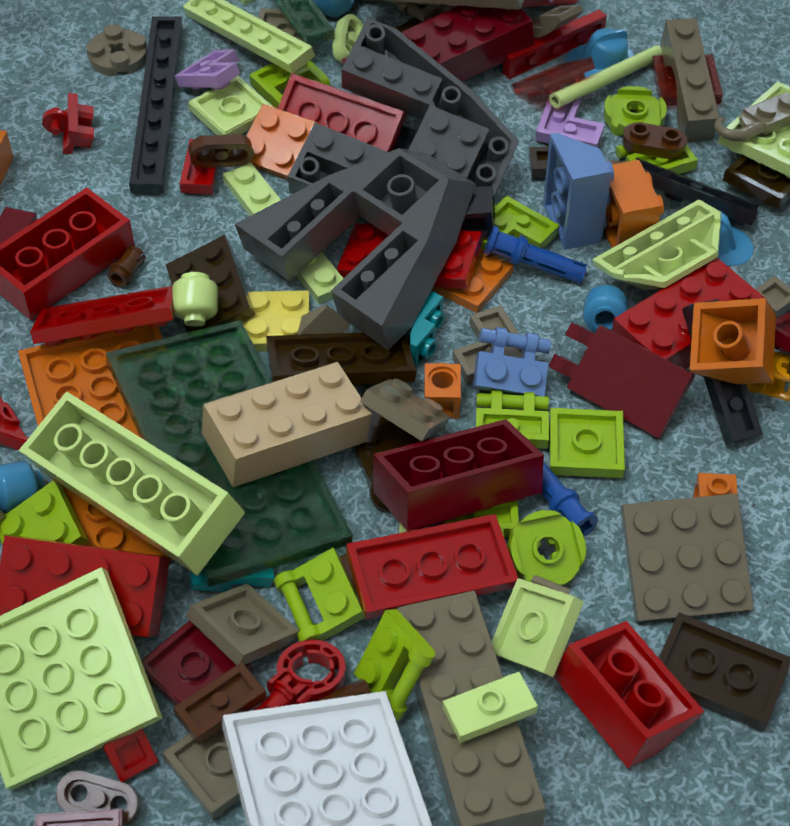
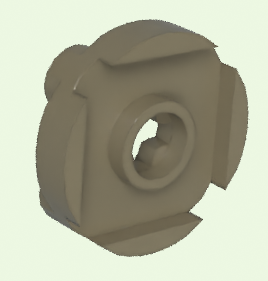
M111 24L104 28V32L99 33L86 45V51L90 65L95 71L107 76H118L117 72L127 71V74L133 73L145 64L147 44L145 36L132 30L122 29L119 25Z

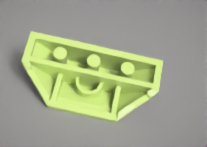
M698 199L592 259L593 265L612 278L643 290L665 288L718 257L721 212Z

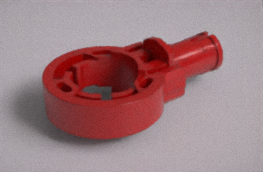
M305 640L289 646L278 659L277 673L267 681L266 686L270 695L254 710L315 702L345 687L346 665L340 650L334 645L321 640ZM304 657H307L308 663H319L329 670L326 678L312 682V679L301 678L294 672L297 668L304 665ZM334 669H338L339 671L336 677Z

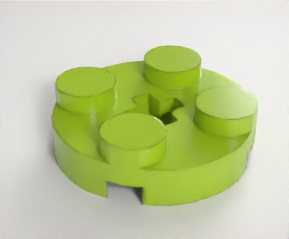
M626 86L618 89L616 95L611 97L610 94L606 98L603 116L610 132L616 136H623L625 127L631 123L643 122L663 126L667 106L661 97L658 100L652 96V90L639 86ZM631 110H637V113H632Z
M540 510L527 515L509 534L507 548L519 579L531 582L533 576L537 575L558 585H563L575 577L586 556L585 539L580 528L573 521L570 522L567 518L561 516V513L553 510ZM541 539H546L548 545L555 546L556 551L550 554L551 560L545 559L543 555L538 553L537 548L541 546Z

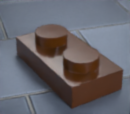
M241 662L173 707L176 718L199 745L223 729V715L251 710L267 699L266 690Z

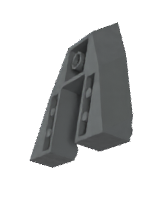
M367 18L341 69L342 88L370 100L402 110L407 115L422 120L408 150L432 156L476 184L475 187L493 186L495 195L519 140L469 87L397 29ZM315 122L288 175L289 193H295L328 175L388 152Z
M398 148L328 175L235 223L243 248L289 281L299 274L359 217H362L389 235L331 290L337 313L347 322L389 350L413 326L456 244L476 184L426 153Z

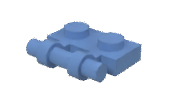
M495 327L494 330L481 328L479 342L491 344V352L479 351L476 354L472 389L490 392L491 390L502 391V394L523 395L524 392H534L535 396H545L548 363L536 361L535 353L548 354L551 348V340L538 338V334L526 332L525 335L509 333L506 328ZM505 346L522 349L521 358L504 355Z

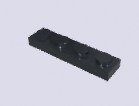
M636 158V160H640L645 172L650 173L653 188L665 192V196L678 202L686 200L691 203L699 199L711 207L722 211L729 221L735 225L743 226L744 223L750 226L753 225L758 211L757 204Z
M719 299L710 300V301H705V302H715V301H719ZM694 304L687 305L682 309L691 340ZM703 376L725 445L763 435L747 384H734Z

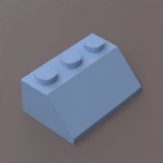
M551 133L543 206L549 219L560 225L557 236L564 250L599 243L602 241L603 229L607 227L605 214L606 207L610 205L609 187L610 182L614 180L613 166L610 161L606 162L599 148L559 133Z

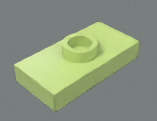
M519 671L443 701L442 708L459 742L462 743L536 714L538 705Z

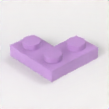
M236 49L214 50L176 74L175 79L178 87H192L193 90L205 87L221 90L228 87L230 80L240 74L237 66L239 58Z
M581 98L557 109L552 107L548 99L536 130L535 141L549 143L550 134L559 133L598 148L604 132V123L576 118L580 109Z

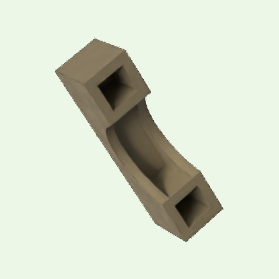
M697 19L666 20L660 46L665 68L671 67L673 69L676 80V120L678 129L686 135L687 142L713 140L715 134L714 123L719 118V113Z

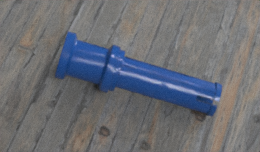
M493 226L484 249V254L488 256L493 253L509 259L510 264L519 265L523 263L577 284L582 282L587 269V264L539 248L528 243L526 237L520 235L517 238L499 231L497 226Z
M544 462L541 494L549 503V510L559 512L561 516L567 518L570 522L573 521L580 528L583 536H586L596 527L598 517L593 512H588L579 502L580 497L578 493L563 486L557 476Z

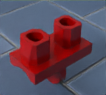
M68 92L66 110L63 111L58 107H54L43 114L42 125L44 129L53 135L62 133V154H72L74 146L91 148L94 138V128L91 127L94 107L78 104V94Z

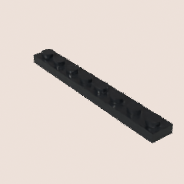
M152 16L129 181L131 193H163L176 87L175 75L178 70L183 28L182 16Z

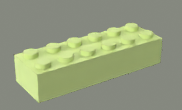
M67 391L19 449L44 474L197 576L245 514V511L228 492Z

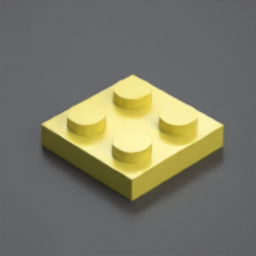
M309 290L248 292L256 315L240 322V352L267 351L266 336L298 335L301 317L309 313Z

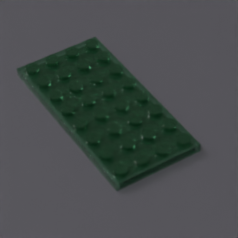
M241 320L106 352V363L140 438L228 492L245 511L243 517L201 570L207 587L318 555L331 548L338 549L346 546L348 543H352L353 534L314 460L232 487L202 435L203 404L272 383L271 377Z

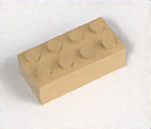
M335 362L203 404L202 435L232 487H236L367 442L372 413L367 406L360 402L362 398L339 363Z

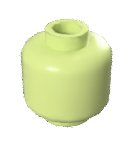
M188 272L184 273L181 279L174 282L172 287L174 315L184 320L185 325L202 326L205 325V320H209L216 315L218 311V287L214 281L209 279L207 274Z

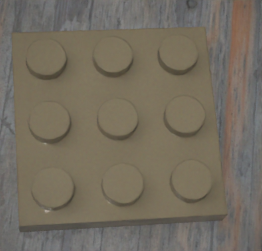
M737 493L631 503L620 506L635 622L676 618L678 612L687 616H700L754 610Z

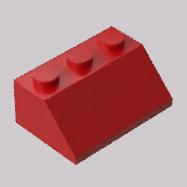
M627 621L569 644L554 674L556 681L627 768L657 755L705 712Z

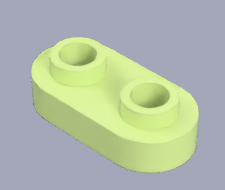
M347 14L336 25L332 47L333 55L339 63H342V59L348 57L363 27V23L353 14Z

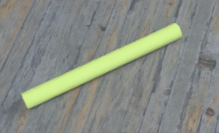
M655 45L552 93L549 97L550 104L556 109L661 60L663 58L661 47Z

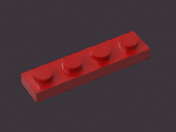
M599 9L547 35L535 38L534 46L506 56V61L503 62L502 73L510 80L569 53L580 45L586 44L596 30L605 28L607 15Z

